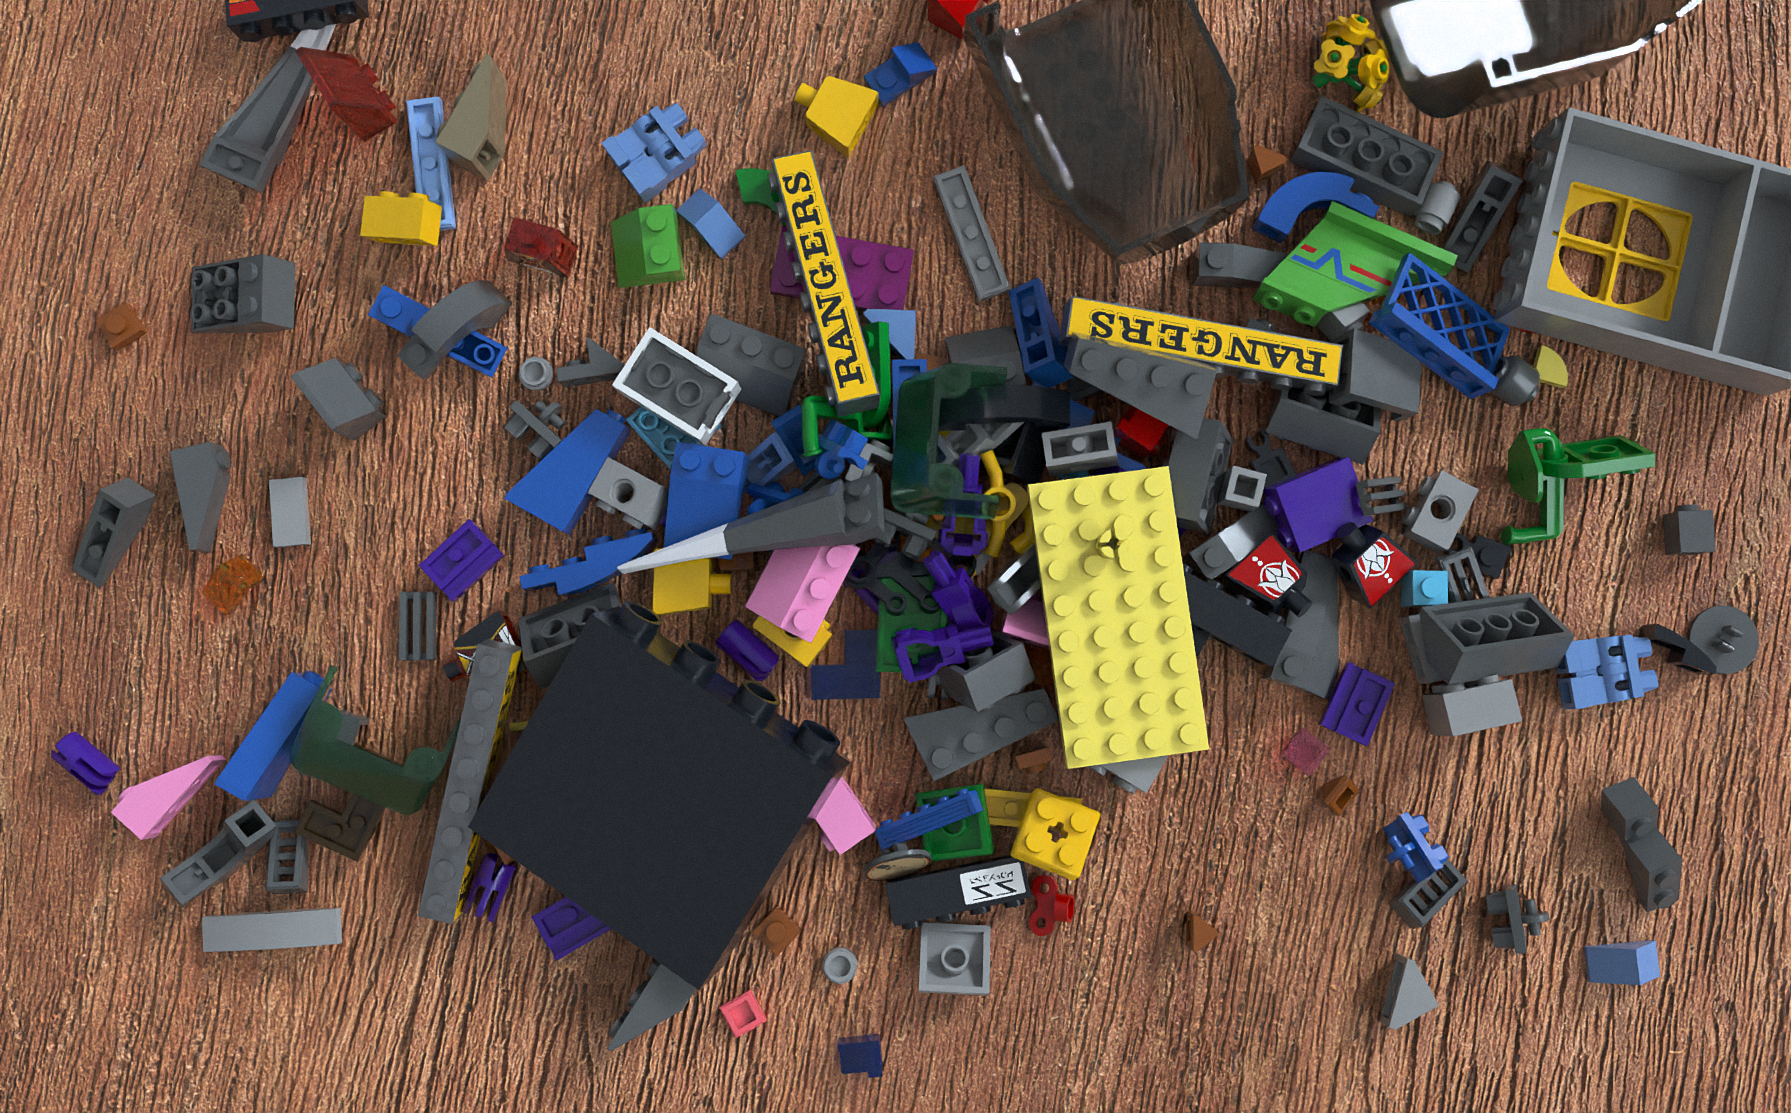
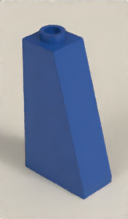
M595 409L508 491L504 499L570 535L593 495L588 493V490L607 457L613 460L616 458L631 432L624 425L626 418L610 409L607 410L606 414Z
M306 670L305 673L291 672L225 766L214 785L243 801L272 797L317 718L321 706L324 705L332 691V688L323 684L325 678L310 670Z

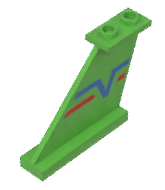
M1332 201L1321 217L1319 224L1267 278L1263 279L1252 300L1262 304L1267 309L1276 310L1288 315L1299 323L1315 327L1324 314L1387 295L1402 257L1409 252L1443 278L1454 267L1458 255ZM1409 269L1408 274L1412 286L1420 285L1417 273Z

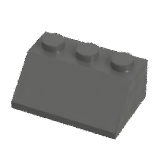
M712 313L709 316L696 353L697 357L738 381L741 391L735 401L778 417L788 412L809 358L805 348Z
M1292 387L1289 390L1275 389L1267 414L1265 432L1281 440H1290L1305 445L1314 451L1320 450L1335 455L1338 458L1349 457L1351 461L1363 465L1380 434L1381 408L1357 401H1350L1342 406L1329 403V391L1322 396L1305 394L1304 389Z
M1203 418L1197 439L1174 427L1172 428L1170 441L1173 447L1170 457L1165 458L1163 467L1169 466L1177 526L1210 537L1234 440L1222 421Z
M614 582L518 618L523 661L540 690L550 686L590 615L617 606L622 608L623 604Z

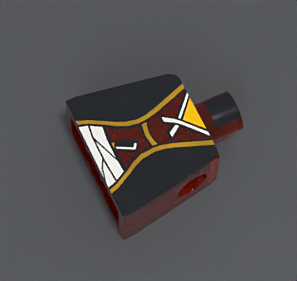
M520 218L513 219L504 247L507 260L567 278L570 276L578 250V245L562 231ZM557 248H561L560 255H559L558 258H557V256H556Z
M497 611L453 642L459 657L443 664L444 671L451 682H455L467 675L470 680L478 643L490 639L522 647L507 612ZM522 651L516 676L530 673L524 664Z

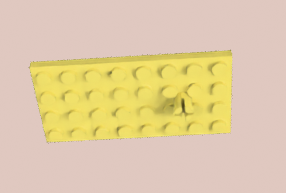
M1169 466L1028 484V500L1066 768H1079L1208 750L1209 744Z

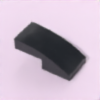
M1659 624L1642 625L1638 637L1649 638L1651 643L1670 650L1666 663L1698 675L1716 673L1717 667L1710 658L1682 635Z

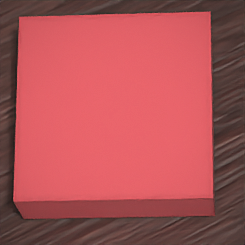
M751 989L719 1007L735 1039L767 1021Z

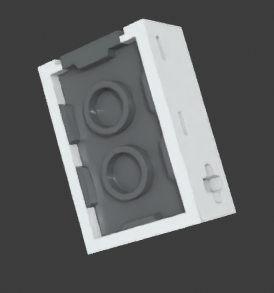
M650 327L612 384L621 395L703 446H706L741 391L738 381Z

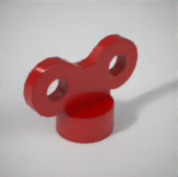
M1040 875L1036 877L1032 882L1031 888L1037 900V909L1029 918V927L1035 935L1046 936L1054 930L1055 921L1067 923L1072 921L1075 900L1073 895L1057 893L1058 884L1052 876ZM1042 883L1048 884L1049 890L1047 893L1041 891ZM1039 918L1046 920L1044 928L1038 925Z

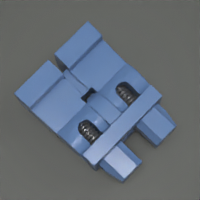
M678 103L662 111L658 106L654 107L648 114L640 117L631 127L616 137L610 136L601 142L606 153L623 176L626 177L644 204L664 190L669 182L678 178L687 169L697 164L695 156L707 146L705 139L696 128H693L682 137L677 133L676 130L689 121Z
M1632 634L1572 641L1559 667L1555 668L1556 674L1571 673L1572 676L1557 679L1562 709L1576 710L1599 704L1644 697V692L1658 688L1659 684L1655 671H1640L1637 658L1651 656L1652 647L1650 639L1633 637Z

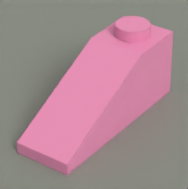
M222 755L206 756L138 785L130 786L120 794L117 799L119 804L111 813L140 840L155 838L226 759Z

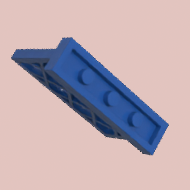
M1409 252L1404 255L1382 308L1372 314L1369 324L1469 399L1495 390L1498 378L1493 374L1510 328L1502 323L1495 322L1493 315ZM1409 269L1417 273L1420 285L1412 286L1408 274ZM1433 288H1437L1442 292L1446 304L1438 306ZM1416 291H1423L1428 308H1419L1415 295ZM1399 295H1405L1409 311L1396 302ZM1458 307H1462L1467 311L1471 324L1463 325ZM1448 310L1453 327L1445 328L1440 311ZM1430 313L1435 330L1424 323L1423 314ZM1483 326H1487L1496 333L1493 343H1488ZM1473 329L1478 344L1477 347L1471 348L1465 330ZM1455 332L1460 349L1449 341V333ZM1480 351L1484 367L1475 361L1474 352Z

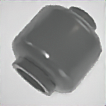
M1511 355L1499 358L1493 374L1498 378L1495 390L1490 391V393L1511 406L1520 405L1523 402H1529L1534 399L1539 391L1540 374L1538 370L1519 356Z

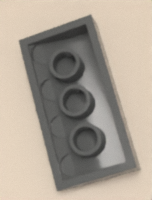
M1321 96L1290 162L1314 173L1333 172L1355 179L1350 190L1363 193L1372 200L1412 218L1423 203L1444 152Z

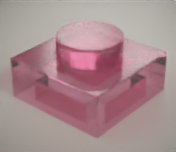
M1300 727L1279 755L1306 776H1311L1331 749L1306 729Z

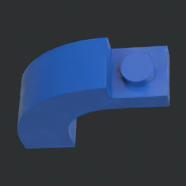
M1333 172L1309 173L1296 177L1281 186L1262 208L1251 229L1281 244L1290 233L1299 215L1313 209L1327 210L1332 201L1370 218H1374L1380 206L1372 203V199L1363 193L1350 192L1349 190L1355 179Z

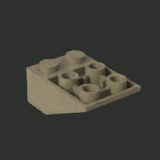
M486 54L482 62H478L474 66L470 76L471 81L466 90L460 92L456 97L454 111L450 118L440 125L436 143L455 165L489 182L505 154L507 80L492 57Z

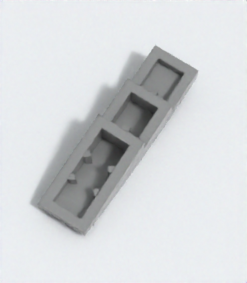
M1024 422L966 424V430L951 431L946 437L939 434L928 443L929 493L943 487L958 476L959 454L973 453V455H980L995 449ZM893 477L890 481H891L892 484L894 485V477ZM926 494L900 496L910 506L914 499L920 500V497Z
M341 908L285 909L273 912H247L242 914L202 917L203 952L265 950L342 943Z

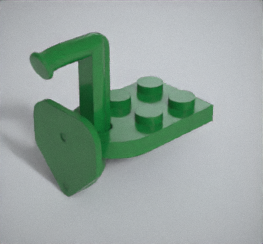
M877 321L861 326L880 394L878 408L838 417L835 405L828 406L826 397L815 395L806 397L801 407L803 457L823 452V449L819 448L817 418L841 421L845 426L867 437L868 444H870L871 440H876L889 447L893 446L892 423L886 415L891 399L889 323ZM878 426V433L869 432V429Z
M1546 428L1520 431L1508 450V479L1515 493L1530 503L1540 502V526L1514 529L1508 525L1503 529L1502 543L1508 546L1510 544L1550 540L1557 538L1562 533L1564 528V478L1585 477L1587 479H1603L1610 473L1636 474L1640 472V469L1655 467V453L1622 435L1561 444L1554 432ZM1543 443V448L1536 451L1534 444Z

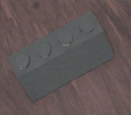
M1531 592L1421 607L1419 612L1427 662L1448 685L1481 680L1484 677L1496 674L1500 677L1557 668L1575 636Z

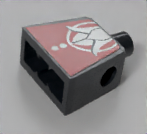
M1349 522L1341 526L1337 531V536L1343 544L1332 554L1331 559L1350 598L1370 609L1417 565V562L1386 533L1366 524L1358 528L1355 523Z
M1273 533L1268 535L1225 575V590L1233 596L1239 594L1255 603L1252 608L1263 614L1266 611L1278 614L1284 607H1287L1297 617H1301L1309 610L1313 603L1302 593L1306 587L1307 580L1305 569Z

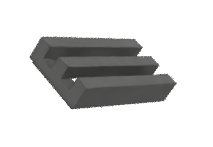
M1400 476L1369 479L1356 483L1364 516L1408 509L1407 503H1400L1399 497L1405 496L1403 489L1397 490L1396 484L1402 483ZM1387 487L1385 492L1367 494L1366 491L1367 488ZM1390 500L1391 505L1370 508L1369 501Z
M1467 545L1458 552L1454 550L1448 556L1436 558L1440 571H1448V594L1451 603L1462 602L1449 564H1452L1465 601L1474 600L1460 561L1464 558L1479 599L1490 598L1472 547Z
M399 592V660H436L437 592ZM422 599H427L426 653H421ZM410 600H413V653H410Z

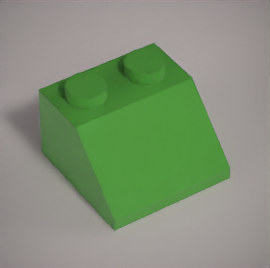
M673 204L638 208L611 222L619 288L686 280L678 215Z

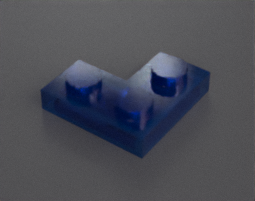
M877 629L845 630V665H811L812 700L881 698L880 672H876Z

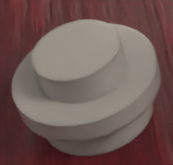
M541 357L528 358L520 366L519 379L530 390H543L552 382V366Z

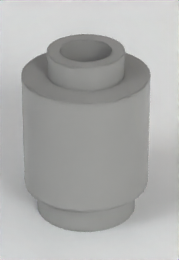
M1445 181L1430 184L1422 205L1415 213V226L1429 234H1440L1441 230L1447 227L1461 198L1457 188Z

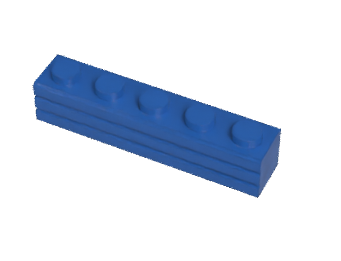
M968 788L956 792L957 797L949 799V796L936 800L937 805L930 807V804L918 807L917 813L911 814V811L898 815L899 820L893 822L892 819L881 822V827L875 830L881 850L893 847L894 842H906L984 811L977 791H968Z

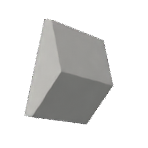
M922 922L919 993L989 996L991 926Z

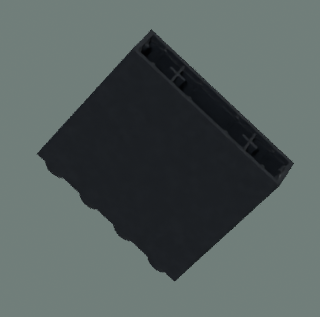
M626 601L622 608L617 606L590 615L468 827L693 987L700 990L724 966L850 762L836 753L840 740L830 730L810 720H803L801 725L797 727L775 712L780 705V700L772 691L751 680H743L738 687L716 672L721 664V660L715 653L703 645L690 640L683 641L680 647L658 633L663 621L657 614L643 605Z

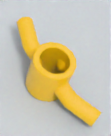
M992 449L980 454L989 475L990 487L983 492L979 505L983 514L991 519L992 532L985 554L998 558L1006 532L1005 520L1014 513L1016 501L1011 491L1003 486V474ZM996 492L1001 497H1007L1008 499L1007 509L1001 510L999 515L991 514L988 511L990 506L988 498Z

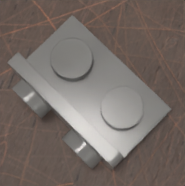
M871 440L870 444L866 443L859 455L868 460L865 468L862 470L851 464L846 474L845 482L874 474L876 472V464L892 470L894 455L889 452L891 448L876 440Z

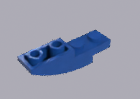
M383 285L368 316L411 338L414 335L411 329L430 308ZM473 331L460 340L446 356L493 378L508 348Z
M645 528L625 532L626 538L613 540L612 536L593 539V545L584 547L586 561H583L582 557H573L562 560V566L549 569V564L528 568L529 574L519 576L521 587L526 591H534L557 585L558 595L564 597L585 592L619 576L621 572L617 567L645 556L657 543V537L652 532L646 533Z

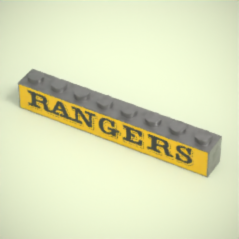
M812 150L772 158L773 172L767 173L771 193L777 192L779 202H775L779 223H786L787 231L783 232L787 252L793 251L796 260L791 262L795 282H801L804 292L799 293L802 310L804 313L810 312L812 320L811 323H808L810 340L812 344L818 343L820 354H816V361L820 375H827L829 385L824 386L828 406L835 405L838 417L876 409L879 406L880 394Z
M1071 296L1064 306L1059 345L1069 347L1072 332H1077L1207 363L1217 370L1215 378H1222L1225 375L1237 377L1238 382L1255 384L1258 381L1271 383L1270 386L1279 390H1289L1292 387L1304 389L1305 394L1322 396L1338 386L1343 345L1076 296Z
M490 639L477 644L419 907V917L453 924L463 914L461 909L468 894L480 835L468 826L492 786L522 651L520 646Z

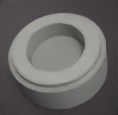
M846 947L831 949L823 961L825 976L837 984L850 981L855 976L858 967L855 954Z

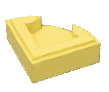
M1544 345L1538 347L1533 367L1540 374L1539 382L1559 388L1567 387L1568 373L1561 357Z

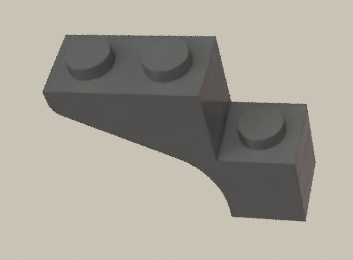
M1033 542L1009 561L987 588L994 602L999 607L1004 608L1009 615H1012L1023 606L1041 587L1035 543Z
M1634 777L1602 789L1601 811L1613 826L1622 843L1640 904L1646 912L1657 908L1665 909L1679 900L1682 858L1657 829L1658 806Z

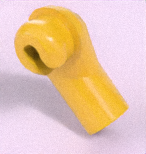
M1029 506L1022 513L1025 521L1024 532L1009 543L1017 555L1034 542Z

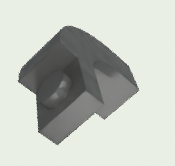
M478 280L465 284L445 296L422 316L411 329L414 335L397 356L421 379H428L460 340L477 329L493 328L513 303L490 281Z
M254 799L225 819L223 828L216 837L197 853L162 876L160 882L179 906L183 908L208 889H214L248 862L271 839L275 833L276 825Z

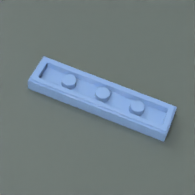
M440 97L407 100L416 193L428 195L429 201L442 206L439 231L456 229L449 158L436 143L438 129L444 122L442 100Z

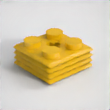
M1036 788L1030 795L1010 855L1062 877L1075 880L1080 877L1100 813ZM1056 826L1060 828V834L1063 835V838L1053 842L1051 840L1052 834L1047 832V830H1051Z

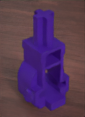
M973 453L959 454L957 482H953L951 498H953V505L944 516L942 529H939L938 543H941V547H945V552L953 553L952 555H980V550H984L985 546L988 547L989 533H986V519L979 508L982 496V484H978L980 455H973ZM956 508L975 510L973 534L948 533L955 530Z
M937 550L930 552L929 556L923 558L924 565L935 580L932 596L939 603L951 623H956L958 632L988 624L991 628L994 616L993 606L983 591L973 584L964 567L953 571L941 551L937 552Z
M956 623L929 632L914 630V627L897 631L895 632L896 636L891 637L899 668L902 670L904 680L908 679L909 683L933 676L942 666L965 662L964 652L994 645L989 624L958 632ZM915 643H926L932 647L939 645L940 651L918 656L919 663L913 665L912 658L908 656L907 646Z

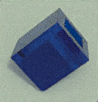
M880 1034L838 1038L837 1048L840 1053L841 1072L843 1074L868 1072L869 1078L883 1077Z

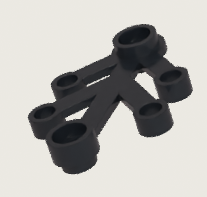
M895 533L894 536L896 542L890 544L889 547L876 543L865 556H856L843 580L852 589H868L885 603L887 613L892 616H900L905 612L907 600L901 593H893L878 579L891 578L920 602V608L926 614H934L940 608L938 602L933 607L925 604V599H934L932 591H929L913 578L932 576L923 562H911L913 559L905 556L901 551L890 564H877L887 551L892 552L898 549L901 536L898 533ZM973 554L972 556L952 555L947 560L953 571L956 570V565H965L969 578L973 576L977 566V561ZM855 570H862L865 573V576L862 578H856L853 576L852 572ZM898 600L902 603V607L894 609L890 606V602Z

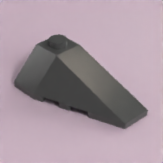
M1305 550L1302 552L1299 564L1307 573L1306 587L1302 593L1313 603L1309 610L1301 617H1297L1287 607H1284L1282 618L1285 619L1283 625L1292 629V632L1273 667H1266L1262 678L1329 700L1339 670L1337 570L1330 557Z

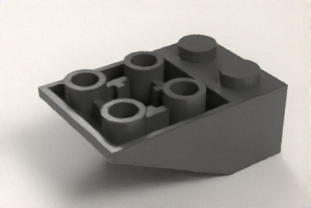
M260 254L193 267L191 279V333H271L294 329V262Z
M654 960L646 973L652 978L649 982L644 980L631 996L627 1005L632 1007L630 1012L625 1010L610 1029L607 1035L613 1039L606 1049L613 1051L682 1011L693 996L696 988L660 962Z

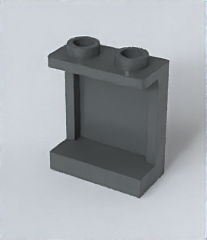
M1355 328L1333 339L1332 343L1343 345L1338 386L1329 390V403L1342 406L1350 401H1357L1391 411V420L1397 422L1419 413L1421 401L1420 375L1422 372V365L1419 360L1392 340Z

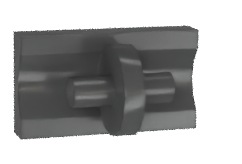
M517 400L510 406L514 413L503 427L518 440L532 427L539 435L527 448L537 458L542 460L562 441L548 427L552 424L560 430L565 425V422L559 417L562 406L558 402H554L547 407L541 400L534 405V409L540 413L539 418Z
M914 499L910 507L898 502L894 510L897 513L883 508L885 534L872 538V540L889 547L895 533L907 537V540L902 548V553L918 561L927 547L932 548L936 540V531L917 523L920 522L926 525L930 516L919 511L921 501Z
M1516 884L1505 885V890L1486 894L1489 915L1509 913L1511 925L1492 926L1494 947L1515 948L1516 954L1527 953L1523 923L1528 924L1531 936L1541 935L1539 923L1549 920L1548 912L1537 911L1535 899L1524 900L1526 912L1521 913Z

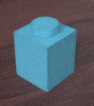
M1412 570L1401 579V607H1426L1448 603V571Z

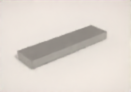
M965 165L933 176V182L978 302L1009 292L1011 288Z

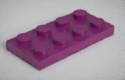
M782 226L770 293L800 299L799 293L804 292L802 283L795 282L791 262L796 260L793 251L787 252L783 232L787 231V227ZM836 236L855 308L862 311L867 309L903 310L914 250Z

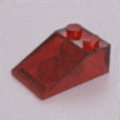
M300 47L295 50L330 108L364 142L398 122L392 112L396 106L385 90L380 92L376 87L375 83L379 81V78L368 62L362 65L354 55L306 47Z

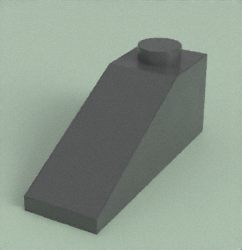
M1489 160L1486 161L1442 246V249L1458 255L1455 267L1466 272L1470 271L1523 181L1518 174Z
M1200 242L1193 252L1192 286L1258 288L1263 279L1267 278L1289 254L1232 243Z
M206 442L170 451L189 550L200 553L211 551L230 481L228 469L231 468V459L224 447L212 442Z
M129 477L101 488L72 570L96 586H103L146 523L156 495Z
M1262 503L1259 505V508L1247 513L1183 557L1193 569L1197 578L1204 580L1205 577L1214 579L1245 558L1268 535L1273 533L1276 536L1278 527L1274 516L1268 513L1265 504Z

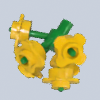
M1351 14L1350 18L1338 16L1337 21L1327 23V31L1322 33L1321 37L1324 41L1321 45L1322 53L1320 58L1314 63V68L1318 74L1313 76V81L1318 88L1331 81L1335 84L1344 81L1356 90L1352 101L1358 104L1356 111L1360 113L1364 108L1372 109L1376 104L1380 103L1384 93L1380 88L1388 80L1390 66L1387 59L1392 57L1388 42L1385 39L1379 40L1375 32L1368 28L1370 23L1366 18L1358 14ZM1368 37L1370 41L1362 45L1365 38ZM1352 45H1362L1363 55L1349 61L1355 55ZM1358 75L1362 85L1350 76Z

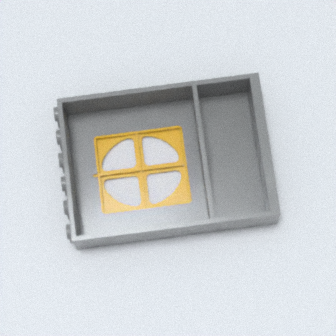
M1570 107L1557 117L1552 118L1545 127L1539 129L1532 141V149H1535L1533 161L1528 164L1524 175V180L1527 181L1526 190L1521 195L1517 204L1516 211L1520 213L1518 223L1512 229L1509 237V245H1512L1510 256L1505 260L1501 270V276L1504 277L1502 289L1498 291L1493 304V308L1496 310L1494 321L1764 396L1790 389L1791 169ZM1610 202L1616 205L1617 214L1608 244L1566 232L1565 224L1568 218L1577 210L1595 203ZM1632 210H1639L1660 228L1669 246V257L1667 260L1633 252L1624 247V239ZM1560 247L1573 248L1601 256L1604 259L1605 265L1596 297L1588 296L1567 277L1559 260ZM1621 262L1656 271L1663 275L1661 287L1645 300L1631 304H1616L1611 299L1618 265Z

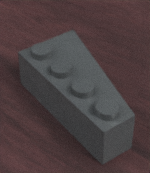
M1072 332L1063 365L1074 376L1195 439L1198 438L1217 370L1207 363L1077 332Z
M1045 689L1006 696L997 701L994 707L986 711L976 712L962 705L903 718L933 781L1059 721Z

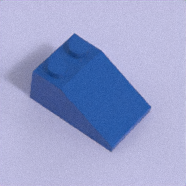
M676 442L670 474L664 548L740 518L750 462L745 452ZM733 554L713 558L732 560Z

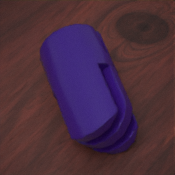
M737 619L732 621L715 641V645L756 681L765 680L779 661V656Z
M71 732L57 742L55 747L59 751L58 753L54 750L51 751V758L96 795H102L106 791L108 785L121 769L78 732Z
M486 853L482 857L461 912L468 913L480 884L485 888L474 916L481 918L492 890L498 891L487 921L494 923L515 872L516 865L512 862V864L506 866L502 861L498 871L495 873L494 868L498 854Z

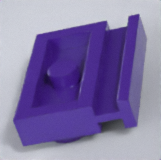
M468 519L420 563L419 567L452 602H456L505 555L473 520Z
M1346 662L1318 725L1328 728L1363 746H1368L1395 683L1368 670L1357 667L1353 663Z
M568 897L532 916L546 945L550 947L555 961L611 930L609 926Z

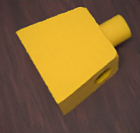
M827 76L819 90L802 83L796 92L794 101L808 108L805 115L806 126L844 156L850 158L879 105V94L873 89Z
M709 558L654 567L653 612L658 616L712 608V594L732 593V574L713 573V560Z

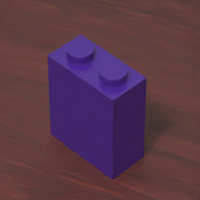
M1349 457L1332 459L1263 489L1266 496L1264 498L1265 507L1268 513L1274 516L1278 527L1276 530L1277 538L1289 552H1303L1338 537L1337 531L1346 523L1353 522L1359 528L1373 522L1372 516H1364L1362 513L1356 483L1359 481Z

